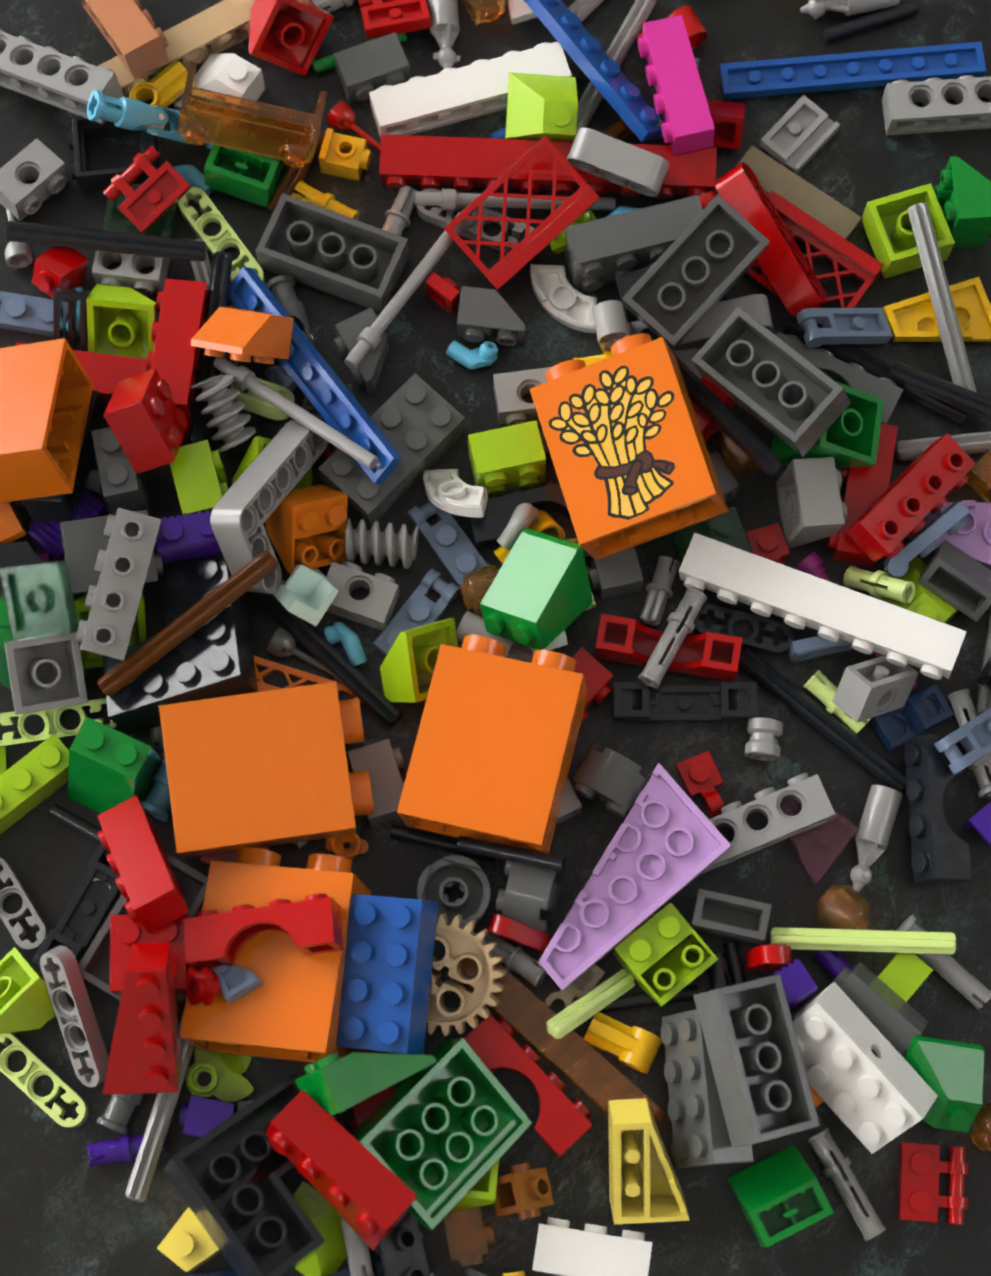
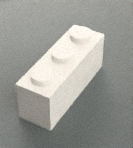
M550 1217L547 1219V1225L539 1224L532 1266L533 1271L563 1276H648L653 1242L644 1241L645 1233L622 1230V1237L606 1235L607 1227L586 1223L584 1231L570 1229V1221Z

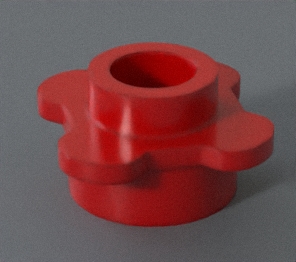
M195 967L189 968L186 973L187 980L185 984L189 1003L193 1006L198 1005L199 1002L205 1006L212 1005L220 993V981L217 974L209 968H202L201 971H198Z

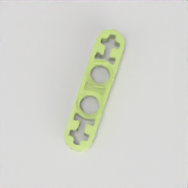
M192 187L178 200V206L182 216L198 238L206 243L209 253L213 257L215 252H223L229 247L237 248L240 251L239 257L232 261L230 281L233 282L240 269L244 266L252 268L265 284L262 268L207 194L200 188ZM193 199L194 202H199L203 213L200 217L194 207L188 205L189 200ZM216 222L220 224L221 231L215 236L206 235L203 233V229L208 223Z
M106 698L88 700V703L19 715H15V711L0 713V723L2 726L13 725L14 721L11 717H19L18 730L21 738H15V731L4 733L3 739L0 740V746L46 740L54 733L59 738L77 735L87 717L83 706H91L90 713L99 712L102 709V704H107ZM73 709L79 713L81 722L77 728L66 729L61 725L60 716L64 710ZM32 714L41 716L45 722L43 732L37 735L28 733L24 727L25 719ZM103 718L93 719L101 724H104ZM111 719L109 724H104L112 729L117 726Z
M13 1033L0 1034V1042L7 1045L9 1039L13 1042L3 1049L0 1054V1071L59 1125L67 1128H75L82 1125L87 1119L89 1112L88 1104L84 1098ZM15 1051H22L27 1058L26 1066L19 1072H12L7 1064L8 1057ZM47 1075L53 1080V1090L48 1096L40 1097L34 1091V1083L40 1076ZM62 1088L66 1093L60 1097L66 1103L74 1104L77 1102L79 1104L75 1109L79 1114L76 1119L68 1117L64 1120L63 1116L66 1111L58 1103H54L52 1109L48 1106L49 1103L58 1098Z

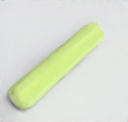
M626 969L619 970L550 1018L546 1023L548 1027L547 1032L555 1039L563 1038L635 986V978Z

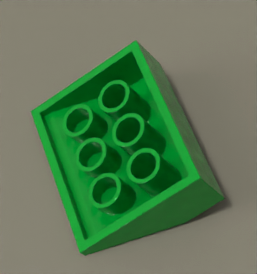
M463 1037L444 1040L430 1054L434 1055L437 1062L407 1077L351 1134L417 1195L408 1212L428 1230H433L532 1124L531 1120Z

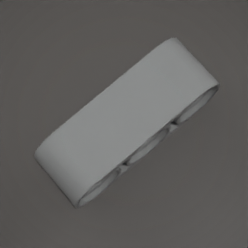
M585 127L578 130L566 159L570 165L579 170L649 197L658 196L670 167V163L659 155Z

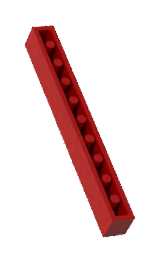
M381 134L380 180L382 184H387V187L395 189L405 187L407 184L420 185L422 189H439L440 186H453V189L458 191H471L473 187L488 188L540 140ZM550 141L563 157L567 159L573 142ZM631 144L659 155L670 163L659 194L655 198L670 199L674 195H687V197L701 196L715 190L717 147L674 155L671 145ZM544 146L534 155L533 170L553 171L554 156ZM530 160L520 169L529 170ZM557 162V171L567 172L562 167V165L559 162ZM573 167L598 196H605L607 192H617L621 196L628 198L640 196L638 192ZM514 173L508 179V188L520 189L522 193L528 194L529 174ZM533 174L532 194L539 193L540 190H552L553 175ZM557 176L556 194L570 195L573 194V191H577L580 188L571 176ZM504 183L495 191L496 193L504 192Z

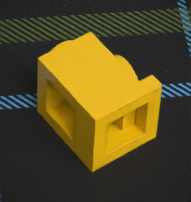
M327 128L319 154L321 173L360 181L363 169H369L372 151L367 149L366 139L334 133V129Z

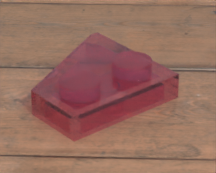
M789 799L781 810L785 815L795 816L800 813L801 805L798 801ZM834 810L835 818L833 820L790 837L806 872L815 885L859 829L836 810Z

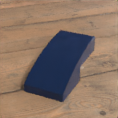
M935 684L909 697L904 707L878 715L870 723L887 751L890 752L903 745L904 741L920 736L955 714Z

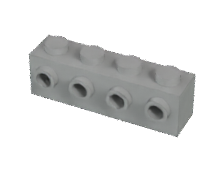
M122 508L117 509L116 515H108L103 535L110 537L106 551L99 549L94 570L100 572L97 586L89 585L84 604L91 607L87 621L80 619L75 641L82 642L80 650L124 660L161 519Z

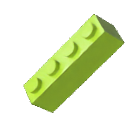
M55 733L0 775V835L68 782L69 749Z

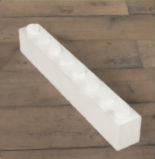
M695 532L679 569L680 580L685 581L684 586L687 588L692 587L701 592H704V589L715 592L718 599L729 604L736 605L739 601L750 605V610L761 616L770 617L772 613L785 618L784 623L797 629H804L805 626L818 630L817 634L829 641L838 642V639L852 643L851 647L859 652L872 654L875 651L886 655L888 662L900 667H906L907 664L921 668V674L936 680H940L941 677L949 679L967 632Z

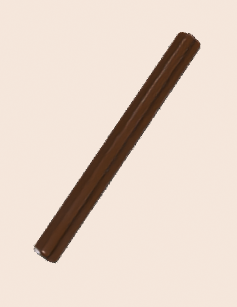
M263 551L101 677L97 683L103 693L109 697L116 694L278 567L276 559L270 552Z

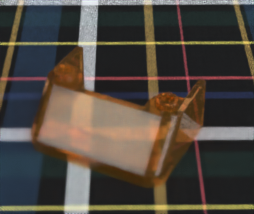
M190 61L177 130L183 136L185 142L193 145H202L204 142L284 160L286 165L296 168L304 167V164L312 162L318 144L327 92L320 91L314 112L310 114L193 87L197 62Z

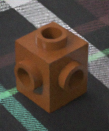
M529 1162L507 1167L509 1174L497 1177L496 1200L494 1203L497 1217L517 1213L518 1220L541 1216L539 1208L554 1205L546 1167L531 1169Z

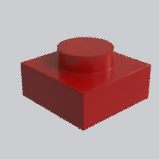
M433 272L425 281L426 296L452 315L459 308V287L450 278H441Z

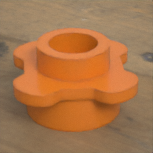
M358 834L327 838L325 842L328 851L333 852L336 856L344 857L352 863L354 858L359 854L367 853L369 848L368 842L360 839ZM346 842L350 843V848L348 849L344 848V843Z

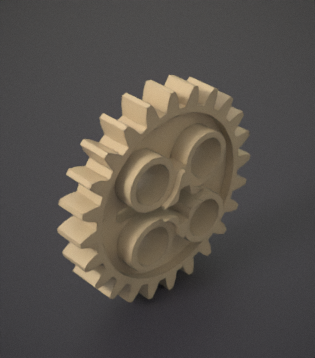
M442 913L439 916L438 924H436L435 940H439L444 944L446 953L443 958L433 956L427 1014L428 1034H433L437 1027L441 1026L443 1035L448 1036L452 1025H454L459 1034H462L465 1031V1021L472 1028L477 1027L479 1021L476 1014L487 1019L491 1014L486 1004L496 1007L499 1003V1000L492 993L502 992L505 987L496 982V978L504 976L506 971L495 967V964L504 957L503 955H492L491 950L498 943L493 941L486 944L483 940L488 930L485 929L476 934L473 932L476 921L472 920L464 927L462 926V917L459 914L455 916L452 923H449L447 914ZM464 958L473 959L477 963L478 973L476 976H469L463 972L461 963ZM446 966L450 969L448 975L451 978L443 982L440 980L442 973L438 970ZM458 981L464 984L471 985L474 988V991H467V989L462 984L458 983ZM446 991H454L459 995L461 999L460 1008L453 1009L445 1003L444 995Z

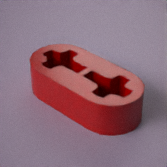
M492 914L487 928L490 934L541 954L544 953L553 938L549 934L537 931L498 914Z
M761 945L746 951V970L776 971L785 967L788 963L792 964L791 946Z

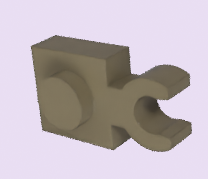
M594 964L564 991L560 990L559 992L551 993L546 998L544 1005L550 1008L556 1000H563L565 1008L568 1007L576 997L581 998L595 988L606 972Z

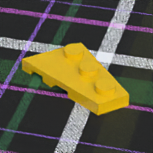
M976 277L950 285L949 288L963 342H991V304L980 278ZM929 292L883 307L894 342H942Z

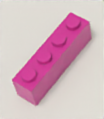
M682 15L643 23L642 37L638 38V48L641 58L646 57L649 66L645 67L648 85L655 86L657 93L653 95L657 115L662 114L665 123L661 124L664 142L671 143L674 155L713 147L715 127Z

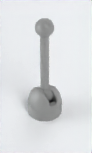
M6 209L8 221H15L14 215ZM13 241L7 244L4 253L7 266L19 269L27 267L33 262L29 244Z

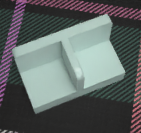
M301 564L295 567L287 581H281L278 591L273 593V595L288 612L317 626L339 590L318 568L310 569Z

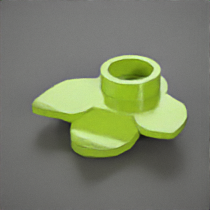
M195 1047V1063L188 1069L185 1079L186 1086L193 1095L202 1098L214 1095L223 1102L232 1103L243 1100L254 1091L253 1086L242 1076L248 1070L252 1056L205 1052ZM205 1072L211 1075L210 1084L200 1086L198 1082L199 1076Z

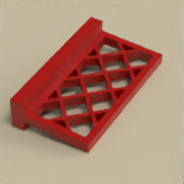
M544 136L443 229L487 277L492 285L499 290L600 197L583 180L549 139ZM544 146L554 156L553 171L533 170L534 155ZM530 160L529 170L520 169ZM557 162H559L567 172H558ZM514 173L529 174L528 194L508 193V179ZM533 174L553 175L552 196L531 195ZM557 176H571L580 188L570 197L556 196ZM504 183V193H494ZM489 196L503 197L502 218L482 216L483 202ZM507 197L527 199L526 219L506 218ZM531 199L552 200L551 214L545 220L530 219ZM555 200L565 201L555 210ZM479 206L478 216H468ZM464 219L478 220L477 241L462 240L454 231V228ZM482 220L502 222L501 242L481 241ZM506 222L526 223L525 238L520 243L505 242ZM530 223L539 224L529 233ZM467 244L477 245L476 254L468 247ZM481 245L501 246L500 261L490 270L480 260ZM504 246L514 247L504 256Z
M771 190L768 196L794 239L798 238L805 243L806 254L803 255L808 260V264L813 272L812 259L826 257L832 261L834 272L816 275L818 281L835 279L838 295L827 297V301L823 304L839 301L840 308H845L844 300L852 299L846 308H856L871 285H874L882 274L884 264ZM810 247L816 250L817 252L811 253ZM759 262L754 263L744 275L780 298L771 282L766 279V274ZM838 266L843 268L845 271H838ZM754 269H760L761 275L754 271ZM853 275L864 282L857 292L842 293L841 277Z

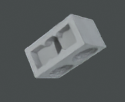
M96 250L92 275L96 284L130 287L144 296H152L153 293L158 294L159 291L164 290L170 258ZM112 263H121L117 269H107ZM146 267H154L151 273H140Z

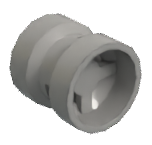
M750 718L748 720L747 732L752 737L745 744L744 755L761 761L779 760L781 747L778 745L777 739L783 734L784 723L770 718Z

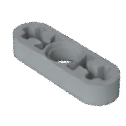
M0 858V868L3 867V870L0 872V878L8 886L0 891V917L18 946L27 951H38L49 933V929L10 864ZM11 894H19L23 900L21 909L14 914L6 913L3 907L5 898ZM29 912L32 913V916L26 917ZM25 918L31 927L40 929L36 933L38 940L34 943L28 939L23 941V937L27 934L24 926L20 922H17L15 926L12 923Z

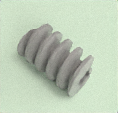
M217 375L191 386V389L202 388L203 390L195 400L196 402H208V405L200 412L202 415L212 414L214 417L206 426L207 428L218 427L219 431L211 439L212 441L223 440L224 444L217 449L219 452L243 444L256 432L255 427H244L250 421V415L238 414L246 404L244 401H233L240 394L239 388H228L235 380L234 375Z
M349 518L345 535L347 560L353 563L359 553L362 564H368L373 555L377 566H381L387 557L390 567H396L401 558L404 569H409L413 560L416 559L419 526L416 525L412 535H409L406 524H402L399 532L395 533L393 524L388 522L385 531L382 532L378 521H374L371 529L367 530L365 520L361 519L355 529L352 526L351 518Z

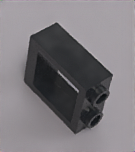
M72 116L73 129L67 131L69 148L74 150L75 160H69L70 174L72 180L78 181L82 192L105 190L112 183L110 180L117 173L121 175L128 168L89 171L87 139L140 134L142 154L151 145L159 152L158 136L148 134L145 130L132 131L119 128L109 121L101 124L82 116ZM159 157L152 163L156 170L160 167ZM143 172L129 186H141L149 177Z

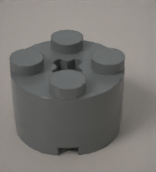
M592 742L571 779L575 784L574 791L590 802H593L595 797L607 803L605 805L606 811L624 820L652 774L649 772L647 777L644 778L640 775L642 768L640 765L607 747L601 753L597 751L598 743Z
M450 855L435 861L423 871L417 885V899L438 902L436 924H438L439 916L442 913L447 914L449 923H452L455 916L459 914L462 917V926L465 927L470 921L474 920L476 921V928L485 919L489 911L491 890L486 874L476 862L463 856ZM454 888H459L460 895L463 898L456 899L455 903L449 902V898L445 893H452Z
M507 860L505 875L509 876L506 890H499L496 910L500 911L501 916L520 922L537 931L548 933L550 929L546 922L553 924L562 889V884L556 882V874H564V870L561 872Z

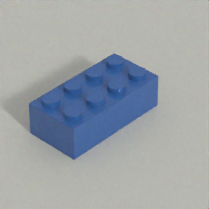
M352 894L337 1046L403 1054H424L438 902Z

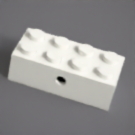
M835 982L791 1014L809 1085L871 1154L925 1117L938 1095Z

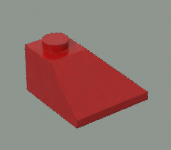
M255 0L250 11L249 53L306 76L334 16L308 0Z

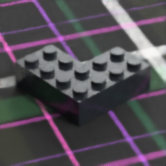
M222 553L160 574L166 627L232 576ZM245 593L116 694L110 697L106 695L108 718L126 734H131L161 724L159 705L258 692ZM149 640L127 647L124 660ZM102 655L104 675L123 660Z
M295 1073L173 1156L164 1169L167 1177L238 1276H285L313 1255L325 1242L314 1224L282 1182L298 1169L286 1156L279 1154L270 1145L269 1137L266 1135L270 1122L300 1092L295 1082V1079L298 1078Z

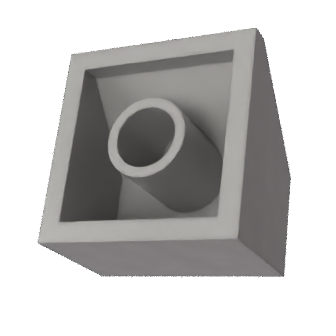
M834 457L793 459L775 483L782 531L788 549L833 536L845 524L847 520V507L845 502H841L839 491L842 485V476L840 470L835 467Z
M67 630L41 634L4 643L15 715L88 703L79 641H75L76 631Z

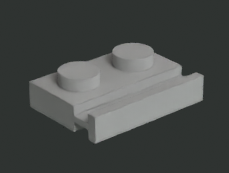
M803 95L763 136L759 146L783 166L787 165L792 169V172L797 174L838 131L840 124L837 121L834 123L830 120L827 113Z

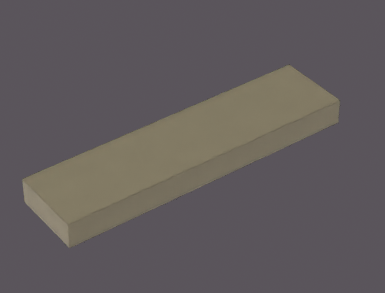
M753 145L738 162V164L745 162L754 171L767 195H769L771 190L846 240H848L861 222L862 217Z

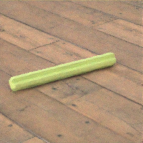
M773 927L770 940L771 945H789L791 950L952 955L956 951V937L952 932Z

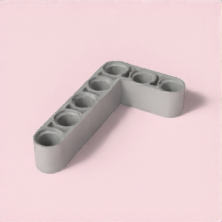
M753 294L718 302L674 351L698 348L699 351L738 307L772 332L774 328L766 295ZM608 300L600 302L592 308L597 339L603 354L604 351L610 350L617 341L630 335L639 334L644 328H648L641 321L630 322L621 301Z
M290 420L284 425L212 509L210 516L211 527L232 576L263 551L270 552L277 561L263 523L328 446V441L296 420ZM279 563L274 571L247 592L273 594L278 591L282 581Z

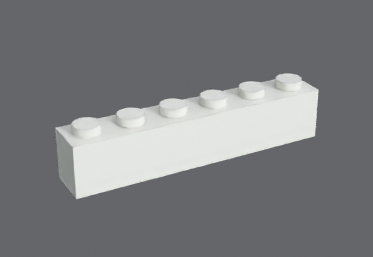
M558 41L554 43L543 42L528 50L520 52L510 51L502 57L490 60L480 59L468 66L457 69L447 68L435 75L413 77L405 83L394 86L383 85L375 91L369 92L371 110L380 139L381 134L412 135L507 109L509 72L572 77L562 46Z

